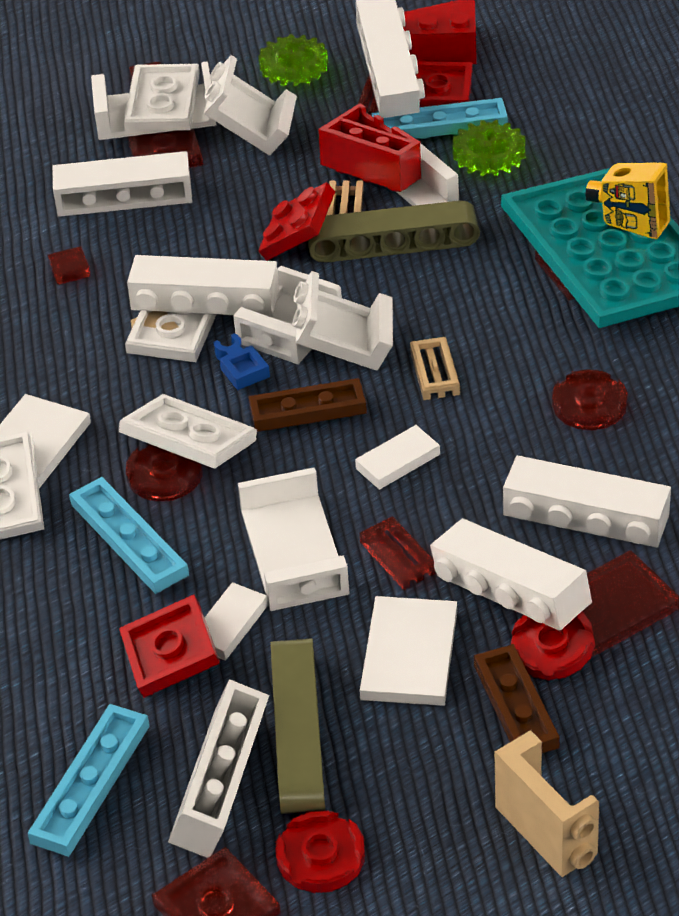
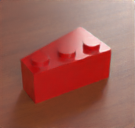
M455 0L404 12L406 25L403 27V30H409L412 50H409L410 55H416L417 61L472 62L477 64L475 0Z
M359 103L319 128L320 165L334 169L338 173H346L361 178L364 182L376 183L396 192L406 190L421 179L420 141L397 126L387 127L384 125L383 117L378 114L373 117L367 114L366 106Z

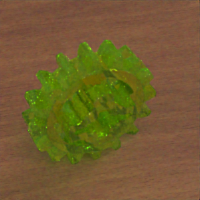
M289 34L288 37L284 38L279 36L276 43L268 41L266 43L267 48H261L260 56H258L262 76L269 77L271 83L278 80L281 81V86H285L288 82H292L294 86L304 82L309 84L311 77L320 79L321 72L327 71L328 51L325 50V44H317V38L315 37L308 40L304 34L299 38H294L293 34Z
M480 120L479 126L469 123L468 130L459 129L458 136L453 137V159L458 160L459 168L467 166V173H473L476 170L480 171V176H485L486 173L498 176L499 170L509 173L511 172V165L519 167L521 159H525V135H520L519 128L511 130V123L509 122L503 126L499 125L498 120L487 123L484 120Z

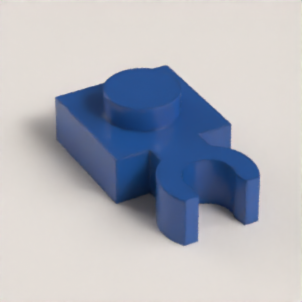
M231 334V346H223L218 340L214 341L215 356L220 361V369L237 390L270 377L269 365L252 345L242 349V341L239 335Z

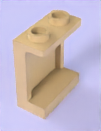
M531 730L496 750L494 753L495 807L561 877L575 869H582L588 866L598 853L599 801L593 795H590L572 806L542 777V741Z

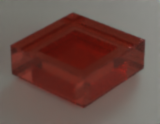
M81 246L47 254L56 284L91 276L89 265Z

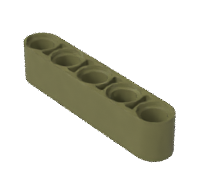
M451 201L326 215L319 235L309 239L308 245L310 255L314 260L318 262H334L466 247L478 240L480 230L474 206L467 201Z
M313 639L270 642L281 814L325 811Z

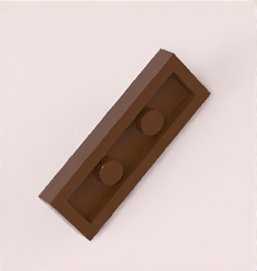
M359 378L248 396L251 416L257 432L367 414L366 400Z
M514 644L474 655L476 672L509 741L511 742L531 730L542 741V753L560 748V737Z

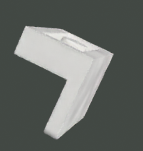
M420 143L421 179L406 190L398 191L397 193L412 206L459 201L458 174Z

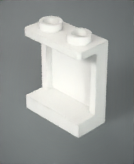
M231 55L224 64L219 62L210 74L209 78L212 80V84L204 97L207 100L204 114L270 156L289 135L297 96L286 89L276 101L272 100L234 75L237 58Z
M280 266L277 269L279 292L273 317L240 307L233 315L235 334L240 336L244 346L249 347L252 345L255 350L299 365L312 349L296 344V327H293L292 323L297 310V303L293 299L298 284L301 281L305 282L309 275ZM319 279L320 291L342 298L339 285Z
M311 271L305 282L301 281L298 284L293 301L297 303V310L292 325L296 327V344L378 371L393 346L392 297L379 293L369 308L320 291L319 273Z

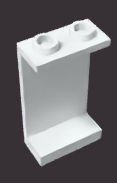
M208 61L201 62L204 84H199L197 87L191 129L217 126L216 121L204 114L207 100L204 97L212 84V80L209 78ZM104 74L91 75L94 113L99 140L168 132L125 131L124 118L129 93L107 96Z
M315 467L238 483L241 512L264 591L267 595L270 611L349 595L347 564L344 555L338 556L318 496Z

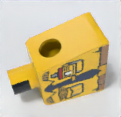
M617 163L610 168L602 182L590 180L587 184L586 200L602 203L604 222L607 225L658 240L671 221L667 163Z

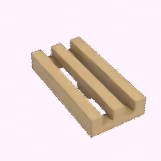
M357 180L356 186H350V181H343L342 186H337L336 181H329V185L336 192L326 215H335L336 196H341L340 214L348 212L349 196H355L354 212H362L363 180Z
M446 337L410 342V353L423 400L431 399L432 393H437L438 398L446 397V391H452L453 396L460 395V384ZM435 347L440 349L448 381H442L433 350ZM421 349H425L434 383H429L420 352Z

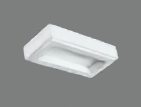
M415 425L355 459L356 469L380 490L439 456L440 445Z
M232 582L205 616L217 655L220 659L227 660L268 606L267 595Z

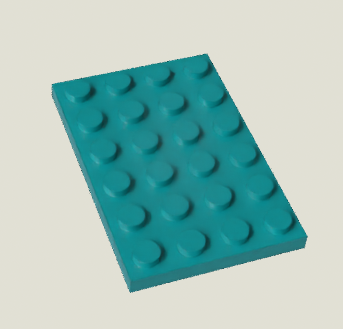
M610 168L503 194L501 196V207L598 328L679 307V226L670 217L671 221L657 240L607 225L604 222L602 203L587 201L585 192L590 180L602 182Z

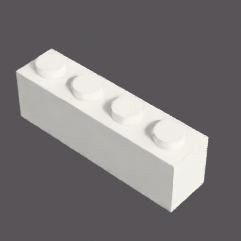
M356 0V24L379 115L383 118L420 113V99L425 98L424 84L422 78L417 79L415 75L418 74V63L416 55H410L409 50H412L409 30H403V27L406 25L403 7L398 8L396 0Z
M187 151L53 165V193L57 216L193 203Z
M135 255L127 281L131 310L234 315L240 307L273 317L279 292L277 261Z
M517 455L503 486V515L658 548L669 517L671 486Z
M463 518L430 545L434 569L438 577L559 631L592 603L586 570Z
M229 679L214 711L168 843L210 859L225 829L269 698L268 694Z

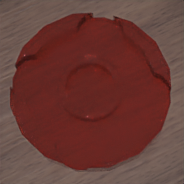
M590 369L574 371L566 375V380L560 384L558 381L554 386L552 407L555 415L564 424L576 429L598 430L608 428L619 422L626 414L628 392L624 383L619 379L616 382L611 379V374L604 371Z
M147 443L148 447L143 448L141 451H139V447L133 451L126 462L127 483L132 491L143 499L157 502L172 501L186 496L198 486L203 477L201 463Z

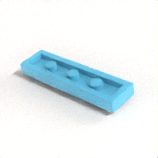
M494 98L420 107V113L384 118V125L389 128L397 126L415 139H428L434 136L460 135L467 132L493 131L495 129L508 128V116L503 99ZM379 112L372 113V117L377 114L379 115Z
M103 477L69 494L72 507L155 594L189 576L188 564Z
M109 704L28 831L30 844L68 857L71 855L150 727L148 715Z

